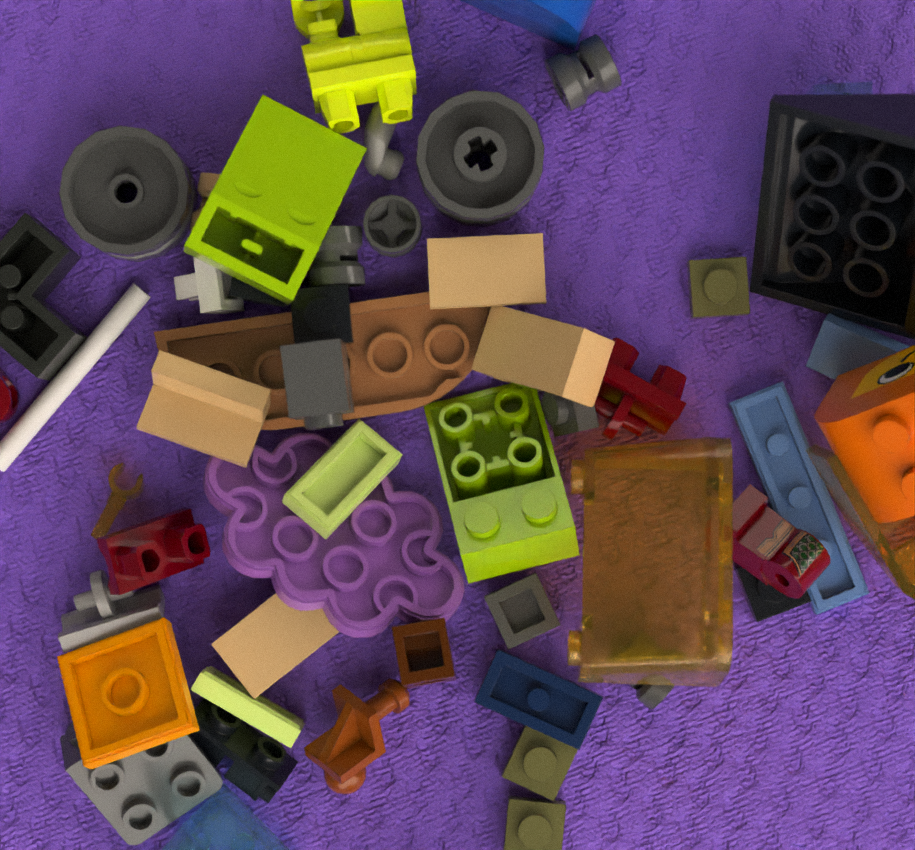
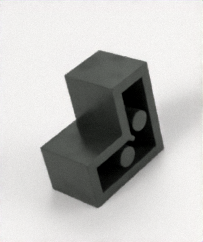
M24 213L0 241V347L35 377L50 381L87 339L81 331L44 301L80 260L81 256L39 220Z

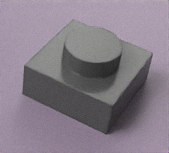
M544 392L542 408L546 420L552 425L554 437L599 427L595 405L588 407Z
M536 572L484 595L508 650L560 626L559 620Z

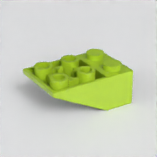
M262 94L184 245L183 252L289 305L293 301L321 246L367 148Z
M512 382L423 406L468 584L580 555L574 520L537 389Z

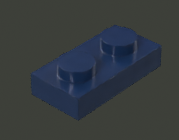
M497 648L474 702L580 750L603 696Z

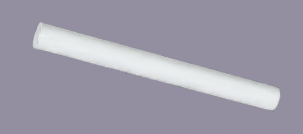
M135 283L128 288L0 441V470L2 472H5L151 298Z

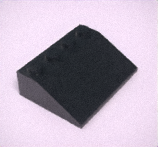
M914 94L774 95L769 106L750 292L821 313H830L845 320L915 339Z

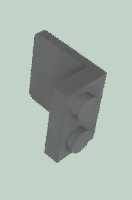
M73 723L67 728L65 734L60 737L65 771L129 845L141 844L219 791L223 785L221 773L190 734L94 769H88L83 766Z

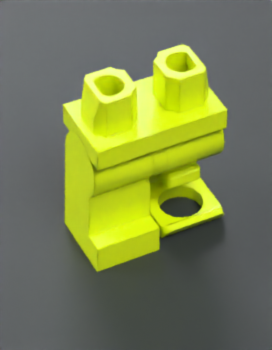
M290 0L296 29L310 42L309 44L301 45V51L315 113H322L329 129L338 134L354 131L360 127L357 106L379 102L383 123L395 124L410 121L413 118V95H417L416 69L402 0H348L356 35L343 38L338 36L344 21L343 0Z

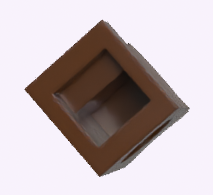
M445 618L392 627L403 687L411 689L456 680Z

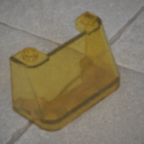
M701 437L585 448L582 460L572 459L571 494H581L582 506H584L582 616L579 630L568 631L567 665L578 666V682L718 687L730 671L733 647V459L731 439Z

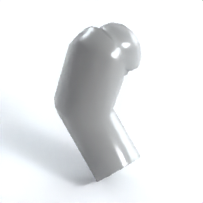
M374 102L364 128V147L367 148L364 154V166L373 177L378 174L387 180H394L401 169L404 156L401 151L388 148L397 123H383L379 102Z

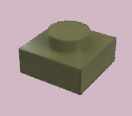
M746 257L689 260L687 262L691 319L750 314Z
M524 725L501 775L509 781L554 801L578 749Z
M508 796L503 850H562L566 802Z

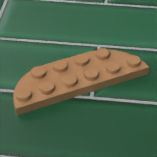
M429 292L350 303L354 343L346 344L355 413L343 414V421L414 410L428 405L452 391L472 371L471 368L491 306L430 309ZM292 312L154 332L158 351L170 353L271 389V405L261 430H284L304 427V420L289 418L280 346L294 344Z

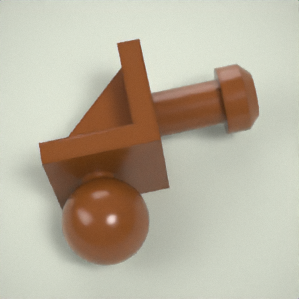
M387 679L378 686L379 693L366 702L362 701L341 684L332 690L338 715L336 724L304 747L305 755L324 770L325 782L332 791L338 794H351L359 790L366 779V766L386 752L379 721L392 711L399 714L409 706L410 694L399 680Z

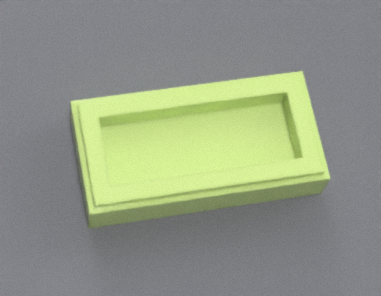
M358 419L284 494L282 503L323 538L327 539L399 464L403 454L361 419Z
M207 666L200 672L190 689L289 748L293 746L305 725L302 718L266 697L259 695L253 699L242 683L212 666Z

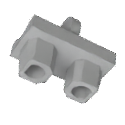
M103 570L92 572L90 574L92 590L74 595L73 599L77 610L62 614L61 616L62 632L58 633V639L63 652L79 649L163 618L165 597L160 584L136 592L132 590L122 595H110L109 579Z

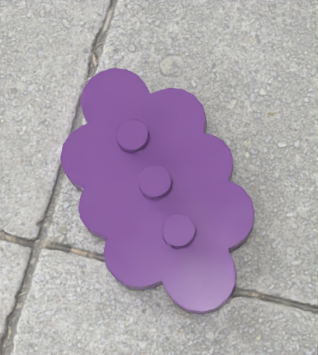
M296 433L284 438L274 448L272 453L255 445L247 468L210 456L203 476L204 492L210 504L229 517L222 535V548L229 564L239 573L252 578H271L278 598L287 606L300 611L323 608L331 625L339 632L354 638H370L383 632L392 623L395 616L410 624L445 618L446 622L457 611L464 594L463 576L452 560L436 550L443 533L442 517L436 506L425 496L413 491H394L392 481L387 475L337 529L325 539L285 506L282 500L284 494L333 445L328 439L314 433Z

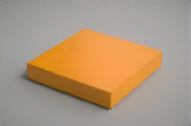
M165 617L57 656L84 767L94 769L200 730L172 624Z

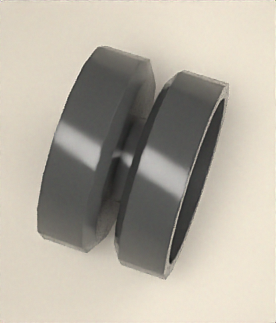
M473 90L448 98L429 115L418 136L416 164L424 194L440 214L461 225L489 227L510 220L529 204L540 182L543 171L544 144L538 125L520 103L498 92ZM475 153L486 154L490 158L489 169L480 171L478 164L470 168L468 163L470 157Z
M116 126L97 131L75 147L62 170L59 195L66 220L82 240L115 259L142 262L164 256L183 241L190 229L192 213L196 211L198 201L192 172L167 141L146 129ZM128 186L137 190V196L132 202L125 203L126 200L120 196Z

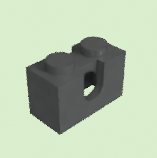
M340 338L280 346L289 418L304 420V427L309 430L343 426L342 415L355 413L346 344Z

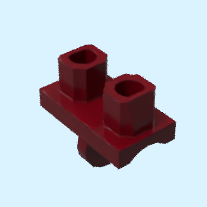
M618 337L613 338L612 340L615 343L594 404L596 413L608 419L601 435L612 440L620 427L640 437L646 426L665 435L673 422L678 420L686 403L680 400L687 379L686 376L670 366L659 365L649 382L630 372L639 352L634 346Z
M181 508L97 538L99 550L108 566L110 595H122L204 564L203 559L209 557L211 552L205 527L201 523H194L191 508Z

